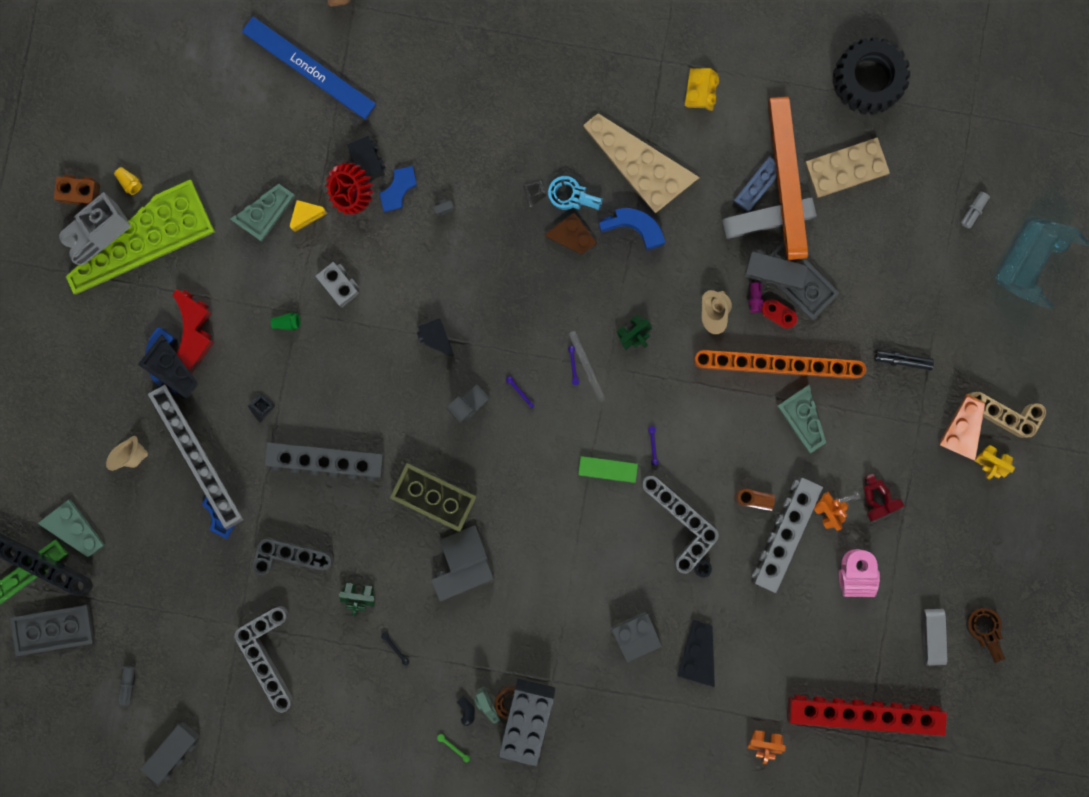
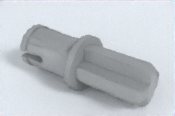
M984 192L978 193L973 204L968 206L969 210L961 221L962 226L968 229L971 228L977 217L982 215V209L990 199L988 194Z

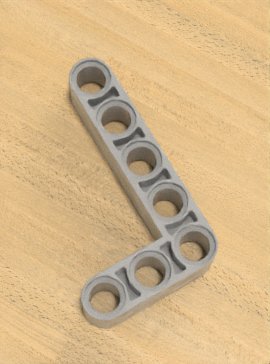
M647 476L642 480L643 490L696 535L678 555L674 563L675 568L679 572L689 573L716 543L719 536L718 531L658 478ZM649 479H653L656 483L653 490L646 488V481ZM663 492L670 494V500L666 503L660 499V495ZM679 504H682L685 508L682 515L675 513V507ZM693 517L699 519V525L695 528H692L689 524L690 519ZM707 530H712L714 533V537L711 540L704 538V533ZM696 544L701 546V552L698 555H694L691 551L692 547ZM682 559H687L689 562V566L686 569L679 568V562Z
M283 606L275 607L235 632L237 644L273 708L280 713L286 712L292 706L293 697L259 637L287 621L289 612ZM275 611L283 613L281 621L275 618ZM259 620L266 623L265 630L259 629ZM242 630L248 631V640L242 638ZM251 647H256L259 650L257 657L251 654ZM261 664L268 666V673L261 672ZM270 681H275L278 684L277 690L270 688ZM279 698H285L288 705L282 707L279 704Z

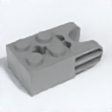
M103 192L74 216L76 220L60 232L59 239L63 245L71 248L69 252L71 260L77 265H83L129 229L131 225L118 204Z

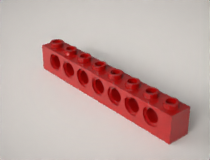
M794 695V698L789 697L787 721L790 724L946 736L947 712L941 710L940 706L932 705L928 709L922 708V705L910 704V707H903V704L891 702V705H883V702L871 701V704H866L863 700L852 699V702H845V699L833 698V701L825 700V697L814 696V699H806L804 695ZM810 705L813 706V712L806 715L804 712L805 708ZM827 707H832V714L824 716V710ZM846 709H851V715L847 718H844V711ZM866 710H870V717L863 719V713ZM885 712H889V713H890L889 719L886 720V721H883V720H882V715H883ZM908 713V721L902 722L903 714ZM928 715V721L925 724H921L922 716Z

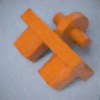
M829 492L823 493L822 498L816 502L814 507L816 514L826 513L827 516L823 517L822 520L826 529L835 528L836 531L842 529L841 525L847 516L845 511L848 509V504L846 502L840 503L838 499L833 500Z
M755 730L751 740L748 742L747 748L759 750L756 751L755 757L762 758V764H767L768 759L775 760L776 755L770 753L782 754V752H785L786 745H783L782 735L771 734L769 743L764 742L765 732Z

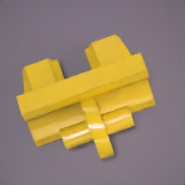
M988 445L982 453L976 456L975 462L983 466L982 470L986 471L985 477L990 480L993 476L1005 478L1009 473H1013L1015 469L1012 466L1013 457L1007 454H1003L1000 459L995 457L997 450L991 445Z

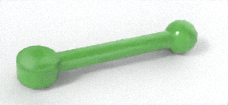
M439 734L437 736V740L439 742H444L453 751L460 755L463 758L464 762L467 763L470 761V756L464 755L460 750H458L449 741H447L445 739L444 734Z

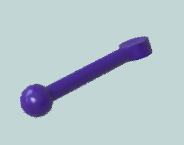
M569 346L568 352L571 357L573 373L572 384L578 385L579 379L576 374L574 358L575 347Z
M508 376L506 382L511 384L526 403L533 408L532 402L513 382V378Z
M650 426L648 432L651 434L653 456L651 464L657 466L659 461L656 458L654 436L656 428Z

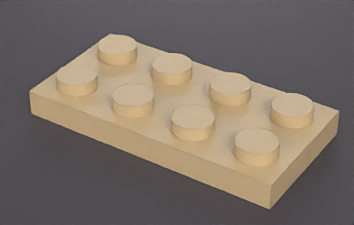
M878 137L805 162L816 198L890 174Z

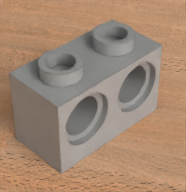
M332 262L317 274L316 277L342 308L360 294L356 290L359 286L353 279L348 280L345 276L347 271L341 264L336 265ZM331 272L338 273V277L335 281L329 280V274ZM344 286L350 288V292L346 296H342L340 293Z

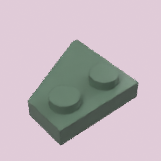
M485 687L478 689L475 696L476 699H474L478 709H483L484 714L493 724L500 721Z

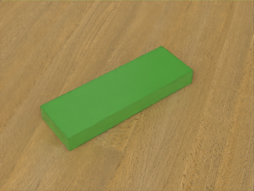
M581 456L578 475L636 483L638 464Z

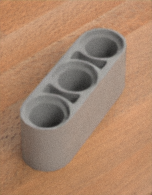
M924 609L922 611L924 663L926 666L946 665L947 637L944 609Z

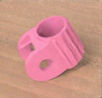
M860 549L848 551L842 558L841 570H839V583L843 596L875 597L880 582V572L875 556L868 551ZM861 560L862 567L858 570L856 564Z

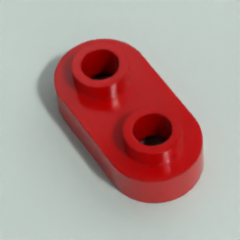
M768 299L762 305L763 316L780 327L789 329L797 323L796 313L777 300ZM769 305L775 307L774 312L769 311ZM786 315L791 317L790 322L785 321Z

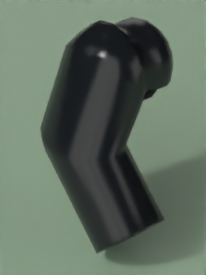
M462 696L456 703L463 709L461 723L464 726H468L475 720V708Z

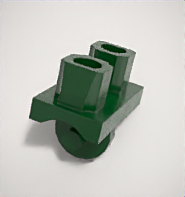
M636 315L630 321L634 326L630 332L625 327H621L616 332L625 350L632 345L635 348L639 345H642L644 348L648 346L646 340L650 337L648 332L652 330V327L647 319Z
M345 583L343 592L339 593V598L342 603H350L346 604V609L353 610L352 616H357L358 611L365 612L366 606L375 607L374 589L372 586H363L361 595L355 594L356 585Z

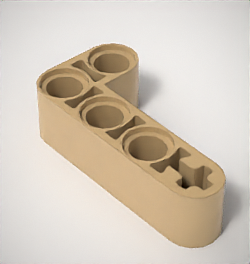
M981 392L968 394L984 401V418L1020 438L1034 436L1046 415V409L1041 404H1029L1025 406L1021 414H1018ZM990 405H992L995 408V413L993 415L989 414L988 408ZM1033 407L1037 409L1038 414L1036 417H1033L1031 414ZM1007 415L1011 416L1012 421L1009 425L1005 422V417ZM1024 424L1028 426L1027 434H1024L1022 431Z

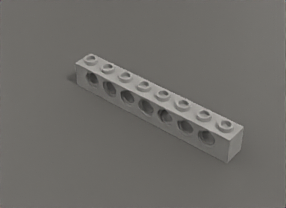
M163 385L150 392L148 396L224 528L227 530L243 521L244 519L167 386Z

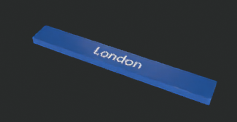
M252 17L242 30L244 35L364 120L368 118L375 108L376 103L256 18Z

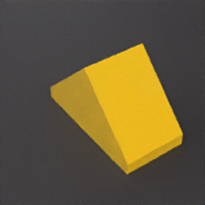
M297 200L290 228L296 232L328 213L321 206Z

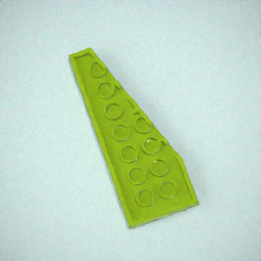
M190 179L156 194L145 207L138 210V213L128 220L131 225L129 229L86 264L78 265L66 278L73 294H79L215 233L193 181Z

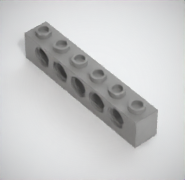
M802 477L794 480L790 489L792 494L790 498L787 497L783 504L784 512L782 515L779 514L776 519V530L774 533L771 532L768 537V548L763 550L760 555L759 568L756 567L752 573L753 583L774 593L777 592L823 489L822 486ZM801 493L806 497V501L803 504L797 502V497ZM792 511H796L798 514V519L795 522L789 519ZM784 529L790 531L788 539H783L781 536ZM777 546L782 548V554L779 557H775L773 553ZM769 564H773L775 567L772 574H767L765 570Z

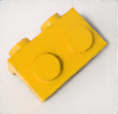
M690 68L685 100L686 107L706 108L709 111H713L716 104V88L719 84L717 72L711 68Z

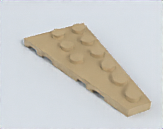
M600 114L595 115L583 125L585 130L654 214L700 178Z

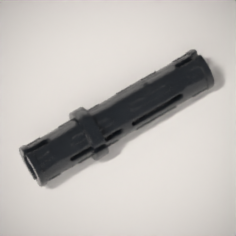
M877 349L874 356L875 362L890 363L891 366L902 365L930 371L934 367V359L899 354L898 351L887 352Z

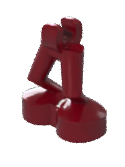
M874 474L864 477L867 483L864 486L866 503L873 507L867 513L870 522L905 507L901 499L891 498V492L881 479L876 480ZM877 488L884 495V505H879L873 500V489Z

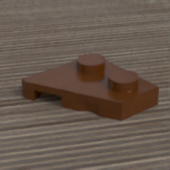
M575 213L545 234L546 238L580 255H583L597 244Z

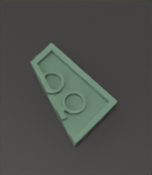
M278 184L262 195L256 202L244 208L242 212L234 215L230 220L262 242L295 195Z
M810 385L805 386L777 405L808 453H812L826 443L816 412L815 402L812 398Z
M67 500L38 523L87 557H91L105 546L71 500Z

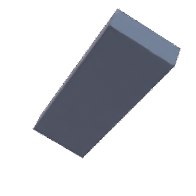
M770 156L733 201L747 213H749L777 178L774 159Z

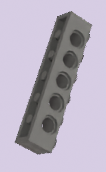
M267 443L265 466H270V470L282 471V468H289V472L301 473V470H308V474L320 475V472H328L327 476L339 477L340 473L347 474L346 478L358 479L359 475L366 476V480L377 481V477L382 478L385 455ZM285 453L291 455V461L287 464L282 460ZM304 455L310 457V463L307 466L301 462ZM323 457H327L330 461L326 468L320 464ZM344 458L349 462V466L345 470L339 466L340 461ZM363 460L368 464V468L364 472L358 468L359 463Z

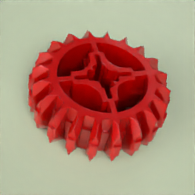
M355 163L336 165L329 172L330 176L326 178L328 183L324 186L328 188L326 192L330 196L328 201L333 202L332 207H337L338 212H343L347 215L363 212L365 208L370 206L369 202L373 200L370 196L374 193L370 188L373 184L369 183L370 176L365 175L366 170H361V165H355Z

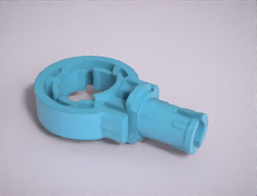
M561 176L554 179L548 189L550 201L555 207L562 210L580 209V205L599 210L600 204L602 205L603 201L602 198L586 194V187L579 186L577 181L569 176ZM561 181H564L565 185L573 188V194L567 201H561L556 196L558 188L562 186ZM552 195H554L555 199H556L559 203H561L562 205L556 203V202L553 200Z

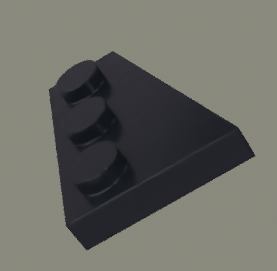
M162 334L138 363V366L185 399L189 397L198 385V382Z
M693 620L677 674L678 677L715 687L712 625Z

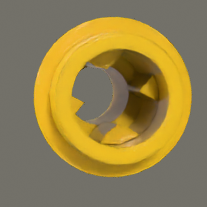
M123 167L115 171L114 175L126 193L134 195L140 191L142 184L139 178Z

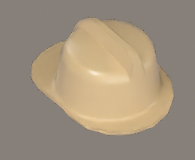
M709 290L702 296V322L708 332L712 334H720L727 327L728 314L732 309V303L725 291L716 292Z
M132 436L117 445L110 452L106 461V467L111 471L123 466L135 468L148 456V452L138 443V438Z

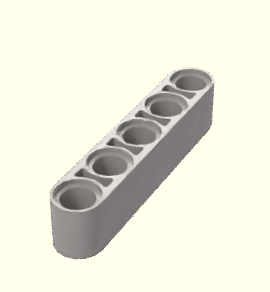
M813 198L803 199L804 221L817 217ZM780 205L722 220L727 239L783 226Z

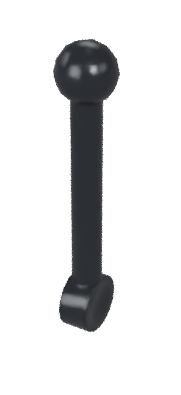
M382 633L381 638L388 642L392 649L401 658L402 664L407 666L409 664V659L405 658L401 654V652L389 639L388 633Z

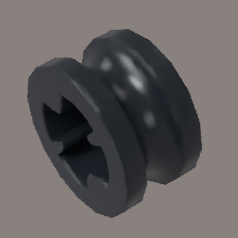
M700 560L694 567V572L699 577H708L712 572V566L708 561ZM700 564L703 566L707 564L708 568L706 569L708 571L706 573L698 572Z

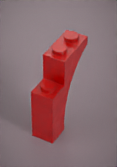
M176 289L172 296L180 308L183 319V336L177 355L192 374L214 344L210 340L211 335L204 330L199 332L212 312L207 310L209 306L201 300L198 303L193 300L192 297L194 295L185 289L183 291Z

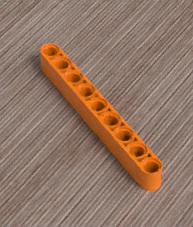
M788 96L769 98L768 106L787 260L808 258V246L790 100Z
M702 350L696 353L693 359L695 366L701 369L857 379L866 373L865 364L856 360ZM701 354L705 355L708 359L705 365L700 364L698 361V356ZM719 356L726 358L725 366L718 364L717 358ZM738 357L745 359L746 364L744 367L737 365L736 360ZM757 358H761L765 363L762 369L756 366ZM776 360L783 362L782 370L775 367ZM795 361L802 363L803 368L801 371H797L794 368ZM815 362L821 364L822 369L819 373L813 369ZM835 363L841 368L839 374L832 370ZM853 365L859 367L860 372L858 375L852 373Z

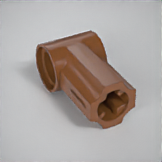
M739 489L734 495L736 503L741 506L772 511L775 503L774 494L750 489ZM743 492H746L749 496L748 501L745 503L741 500Z

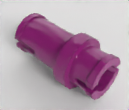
M750 283V300H748L750 312L761 313L762 305L764 304V300H762V283Z

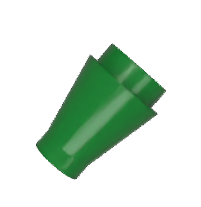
M294 312L271 318L272 329L295 331L300 329L301 326L300 316Z

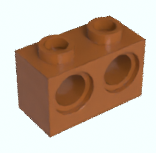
M64 174L63 177H56L54 200L59 203L87 206L99 196L100 184L91 177L83 176L82 179H75L73 175ZM71 185V190L65 193V187ZM90 187V192L84 195V189Z

